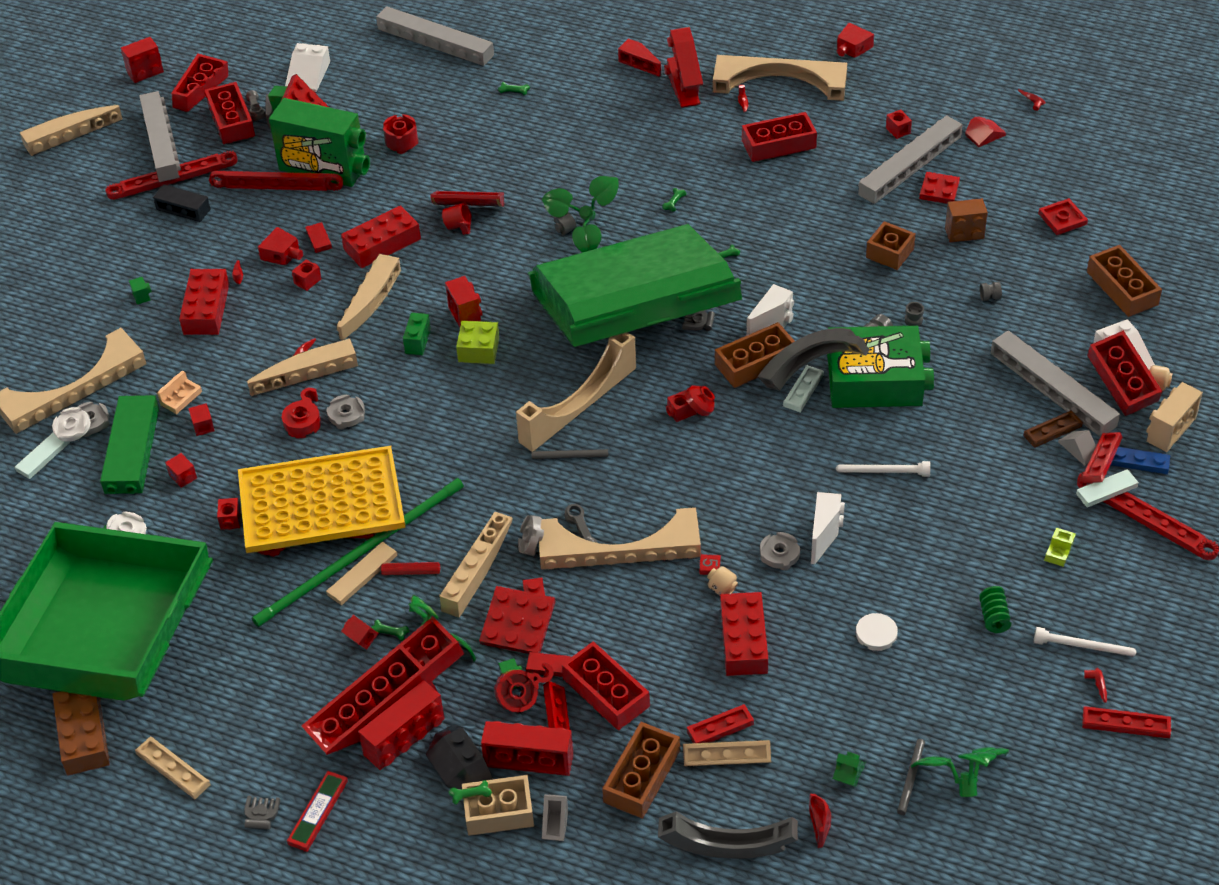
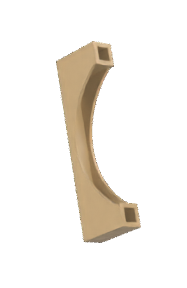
M717 55L713 76V92L729 93L730 90L741 83L759 77L787 76L814 85L828 97L827 100L844 101L847 63Z
M119 328L105 336L107 344L100 360L86 375L77 381L58 389L43 392H18L8 388L1 390L0 415L17 434L146 365L143 351L122 328Z
M626 332L608 338L609 342L596 368L583 385L564 401L543 408L537 407L529 401L517 410L516 419L519 443L530 451L536 450L635 370V337Z
M696 508L676 509L675 516L658 532L636 542L618 545L599 544L582 539L560 525L557 518L541 519V529L544 530L543 539L539 541L541 569L612 565L643 561L652 562L701 556Z

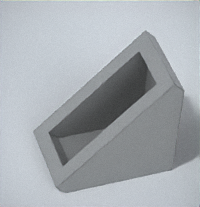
M1089 430L1073 431L1059 439L1058 442L1084 466L1089 463L1096 448Z
M544 795L542 839L564 841L568 818L567 796Z

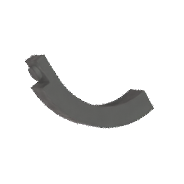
M825 329L806 335L788 345L764 367L758 377L766 387L780 391L797 370L815 358L833 352H852L866 356L870 349L866 346L865 340L856 336L851 329Z
M676 811L659 818L658 838L674 847L704 856L740 859L755 858L785 851V845L798 841V821L791 817L759 828L724 829L695 822Z

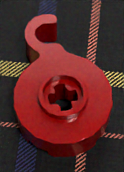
M315 388L302 390L301 400L289 404L282 411L283 426L289 436L306 438L307 434L313 431L315 434L321 426L319 410L312 403V401H318Z
M548 663L542 664L546 671L544 677H540L538 673H528L523 670L504 672L497 679L494 687L497 702L504 709L511 712H523L530 709L536 703L539 682L546 683L552 679L554 675L552 666ZM514 686H520L521 690L519 691V696L516 694H512V688Z

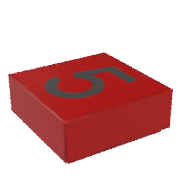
M701 554L700 575H708L713 568L717 570L720 567L721 555Z

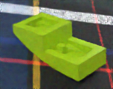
M1056 528L1044 561L1064 567L1076 533Z

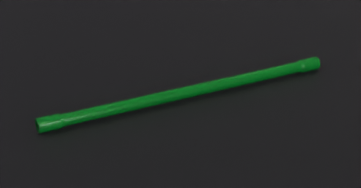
M456 478L444 486L442 490L404 515L405 526L447 497L461 490L464 487L462 481ZM400 529L378 532L289 594L252 617L253 623L260 627L272 619L274 615Z

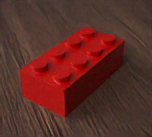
M237 82L205 90L208 107L223 144L255 136L253 122Z
M802 112L742 125V143L751 161L755 162L815 149L817 146V131L807 113Z
M400 205L342 233L341 238L344 251L362 269L372 264L379 254L388 256L421 240L418 222Z
M190 269L179 318L183 335H219L229 288L226 269Z
M1124 330L1090 345L1087 356L1125 416L1159 402L1162 390Z
M762 592L720 594L726 676L768 674V650Z
M594 641L562 664L563 680L618 731L650 707L649 691Z
M424 680L358 731L363 755L379 770L389 766L395 758L407 752L415 742L423 739L430 730L438 727L445 719L441 695Z
M500 721L485 722L481 747L483 758L488 767L570 776L573 759L571 730L548 728L541 725L509 724Z

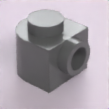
M569 212L561 218L554 217L555 229L562 235L573 231L577 227L575 219Z

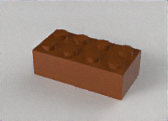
M1121 245L1089 256L1087 273L1128 317L1159 305L1162 289Z
M777 322L715 349V366L733 388H736L758 378L764 367L780 351L795 341Z
M62 691L52 693L61 762L67 776L109 766L110 761L100 697Z
M640 722L602 788L603 803L643 819L680 752V737Z

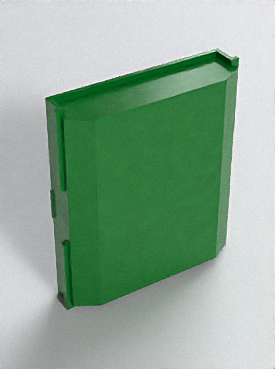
M689 224L539 264L533 268V271L528 272L533 295L573 347L742 300L741 280L739 278L734 279L726 260Z
M54 522L0 611V681L8 684L122 701L143 697L169 648V642L186 609L190 607L213 562V558L208 556L206 542Z

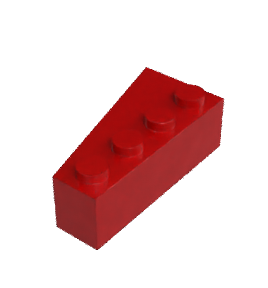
M197 53L171 93L173 108L189 112L206 97V89L217 87L228 77V61Z

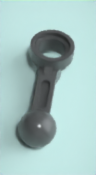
M249 90L246 93V100L251 103L250 117L253 121L263 119L266 114L265 110L257 102L259 95L255 90Z
M578 504L567 506L564 513L566 521L576 524L582 539L597 543L596 539L591 537L584 521V509ZM572 509H576L580 512V514L578 516H572L569 513V511Z

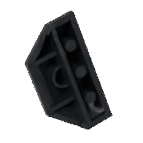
M453 724L435 733L426 752V757L446 787L462 790V784L493 780L483 756L463 727Z

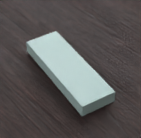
M806 365L784 400L783 407L801 413L824 376V371Z
M53 432L15 466L16 472L31 479L70 442L59 440Z
M1127 469L1104 478L1103 482H1094L1079 488L1076 494L1086 507H1090L1137 488L1139 482Z

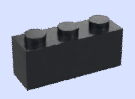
M164 184L153 197L156 210L201 222L211 210L207 196Z

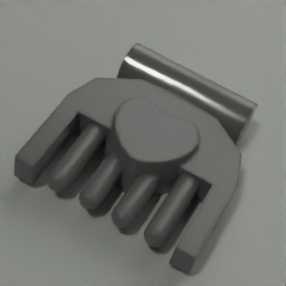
M704 310L686 315L684 319L686 322L683 323L682 329L697 331L705 327L706 330L710 331L715 313L709 311L707 314Z
M247 796L244 809L247 818L245 820V828L270 830L271 821L278 814L280 798L276 797L275 805L274 798H272L269 809H267L268 798H265L264 804H262L263 798L260 797L258 805L255 806L257 798L254 797L252 801V797Z

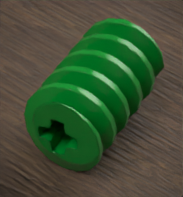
M1000 586L988 587L979 595L985 627L992 633L1005 632L1012 625L1006 596L1004 595L1005 591Z

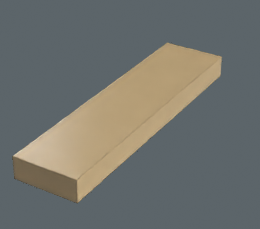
M381 542L326 591L327 596L340 605L344 604L381 571V564L390 563L397 556V551Z
M151 736L135 750L140 758L194 799L211 785L208 779Z
M770 740L683 744L684 766L771 762Z

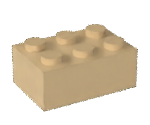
M1183 382L1177 388L1174 387L1169 397L1163 399L1159 409L1151 413L1149 418L1151 424L1146 431L1148 433L1146 442L1168 452L1196 419L1203 392Z
M528 775L486 780L488 788L492 790L490 797L477 795L463 798L468 836L534 827ZM483 781L462 784V790L477 787Z

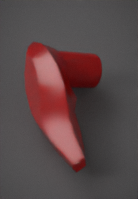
M739 85L738 101L743 108V112H746L748 109V98L745 94V85Z
M1018 89L1023 96L1035 103L1033 105L1035 111H1038L1041 105L1046 103L1041 97Z
M237 260L232 275L234 281L240 285L243 279V271L240 267V261Z
M316 338L302 344L293 356L308 351L316 341Z
M1099 668L1084 670L1085 679H1095L1103 702L1106 703L1107 691L1102 671Z

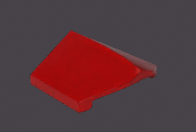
M978 116L970 120L965 135L975 145L981 147L1006 136V132L994 121Z
M810 794L809 813L818 848H822L831 827V811L824 799L816 794Z

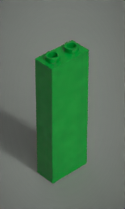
M156 395L118 397L100 480L104 494L143 493L159 413Z

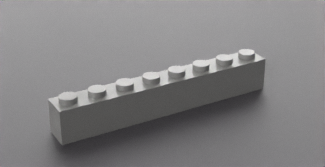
M388 6L376 16L379 30L484 66L494 56L493 42Z
M159 91L139 95L159 182L179 178L178 171L181 170L164 97H160Z
M947 115L938 120L931 128L917 136L915 140L907 144L898 153H895L889 160L883 162L881 166L874 169L868 176L862 178L858 184V195L873 204L877 203L961 138L962 124Z
M1006 331L992 341L991 354L1065 411L1072 410L1083 424L1101 437L1102 433H1109L1118 426L1120 413L1035 351L1031 346L1020 340L1019 337L1010 331Z

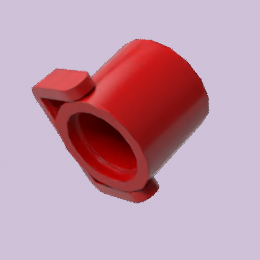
M466 202L443 209L442 218L448 230L460 228L463 235L470 234L472 214Z

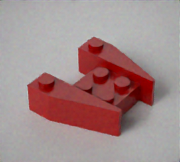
M690 27L670 30V37L667 38L668 46L672 47L674 57L667 58V63L664 65L665 74L669 76L681 108L700 105L698 93L699 86L703 85V80Z

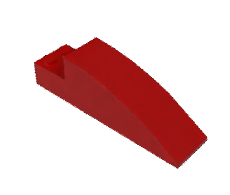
M432 616L306 721L302 728L326 755L360 742L358 732L360 729L423 680L437 691L432 681L464 655L459 642Z

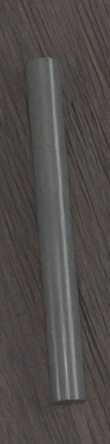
M608 449L532 451L531 455L532 459L608 457Z
M917 739L897 810L899 815H905L919 767L917 765L911 769V765L921 759L925 745L923 739Z

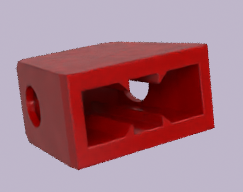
M848 23L838 35L837 54L841 57L845 54L854 58L873 48L874 34L852 23Z
M276 227L258 246L260 260L287 265L293 258L300 260L303 257V251L299 249L298 239L279 227Z

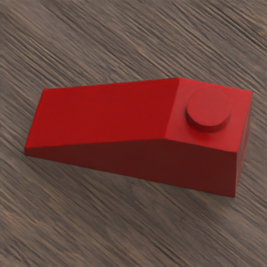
M628 38L618 48V62L659 77L661 76V62L642 43Z

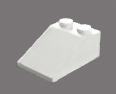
M297 43L292 53L285 86H288L291 77L297 74L314 92H317L330 64L328 46Z
M773 284L747 317V335L777 322L783 328L787 323H790L794 316V313H792L794 305L793 292Z
M1128 319L1096 331L1094 343L1124 330L1147 368L1150 370V367L1155 365L1139 332Z
M817 492L811 564H816L838 536L839 527H843L845 503L841 502V494Z

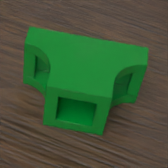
M848 751L846 755L839 753L832 779L856 787L866 762L859 760L860 755Z

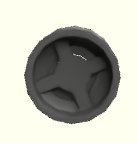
M993 282L989 285L987 283L980 284L979 291L982 301H989L992 298L999 300L1002 298L1000 282Z
M919 302L908 303L905 310L906 325H922L924 306Z

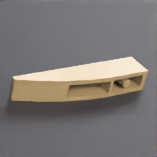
M118 105L99 107L47 121L20 132L23 145L32 156L122 120V115Z
M379 254L377 259L373 261L372 268L366 273L364 282L359 285L357 294L353 296L349 308L345 310L342 320L337 324V331H339L341 340H344L358 329L386 298L401 272L399 258Z
M346 339L297 354L249 379L247 383L250 395H257L358 366L356 353L351 340Z
M498 512L493 513L441 593V612L460 618L489 571L513 521L512 517Z

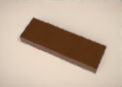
M1070 410L1024 431L1023 436L1036 448L1082 427L1083 422Z

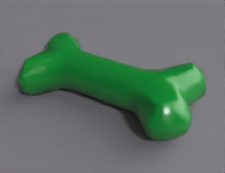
M502 82L498 91L500 93L520 92L525 96L530 86L528 84L523 86L507 85L505 82Z
M674 188L672 198L669 202L662 204L663 210L675 212V204L681 197L686 196V191Z
M731 244L729 249L718 254L722 258L732 255L739 256L740 250Z
M379 619L375 620L374 626L371 627L378 633L395 635L399 641H403L404 635L409 633L407 626L400 628L381 624Z
M483 780L477 787L463 790L453 787L449 790V795L453 797L452 802L455 805L463 798L477 795L490 797L492 794V790L488 788L486 780Z

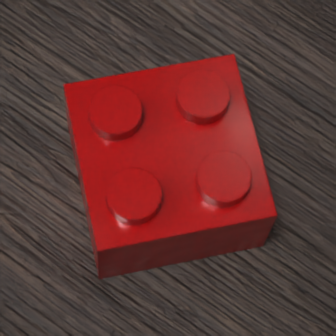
M151 37L121 47L127 74L134 83L164 72L158 46Z
M466 276L445 282L448 309L459 328L461 321L481 322V316H483L479 306L481 298L478 293L474 292L472 282H469Z

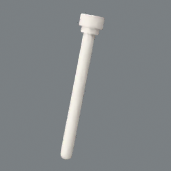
M922 461L918 465H837L836 471L918 473L922 477H930V461Z
M1036 627L1035 644L1042 645L1048 641L1127 656L1136 655V650L1130 647L1051 634L1041 627Z

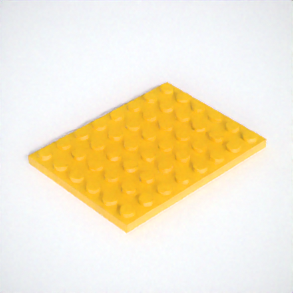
M391 446L238 469L246 553L406 528Z

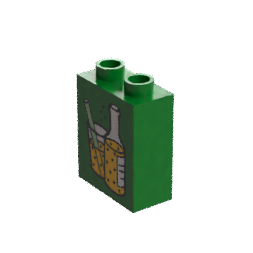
M283 98L270 116L269 123L279 171L287 173L338 174L343 178V185L353 187L360 175L367 174L370 158L368 155H364L363 146L366 140V132L364 129H360L358 113ZM333 180L331 181L332 183H336V184L339 183V182H337V181H335V180H334V181H333Z
M919 326L828 328L851 329L856 336L865 340L866 346L870 349L866 356L852 352H833L827 354L832 408L923 406L924 391L934 389L933 368H924L923 363H930V342L920 341Z

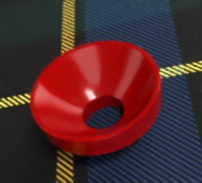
M692 385L686 389L685 398L695 412L702 416H709L714 411L715 396L709 388Z

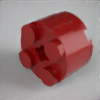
M403 114L402 117L393 115L384 121L385 145L389 149L397 151L399 154H404L407 150L412 149L418 144L417 127L413 117Z

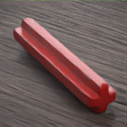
M439 562L381 564L382 575L439 574L441 569Z

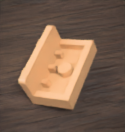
M181 371L157 392L161 406L178 414L202 392L201 386L187 379L186 372Z

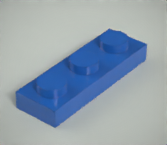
M1118 447L1111 466L1168 474L1170 455Z

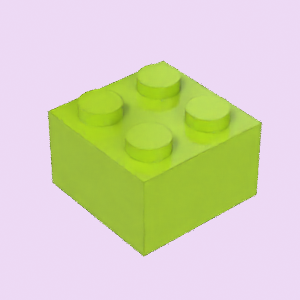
M461 321L456 346L458 362L495 364L499 343L498 322Z

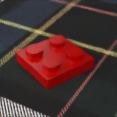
M926 172L919 199L946 204L955 201L960 177Z
M1070 198L1039 208L1038 214L1056 235L1085 226L1088 223V219Z

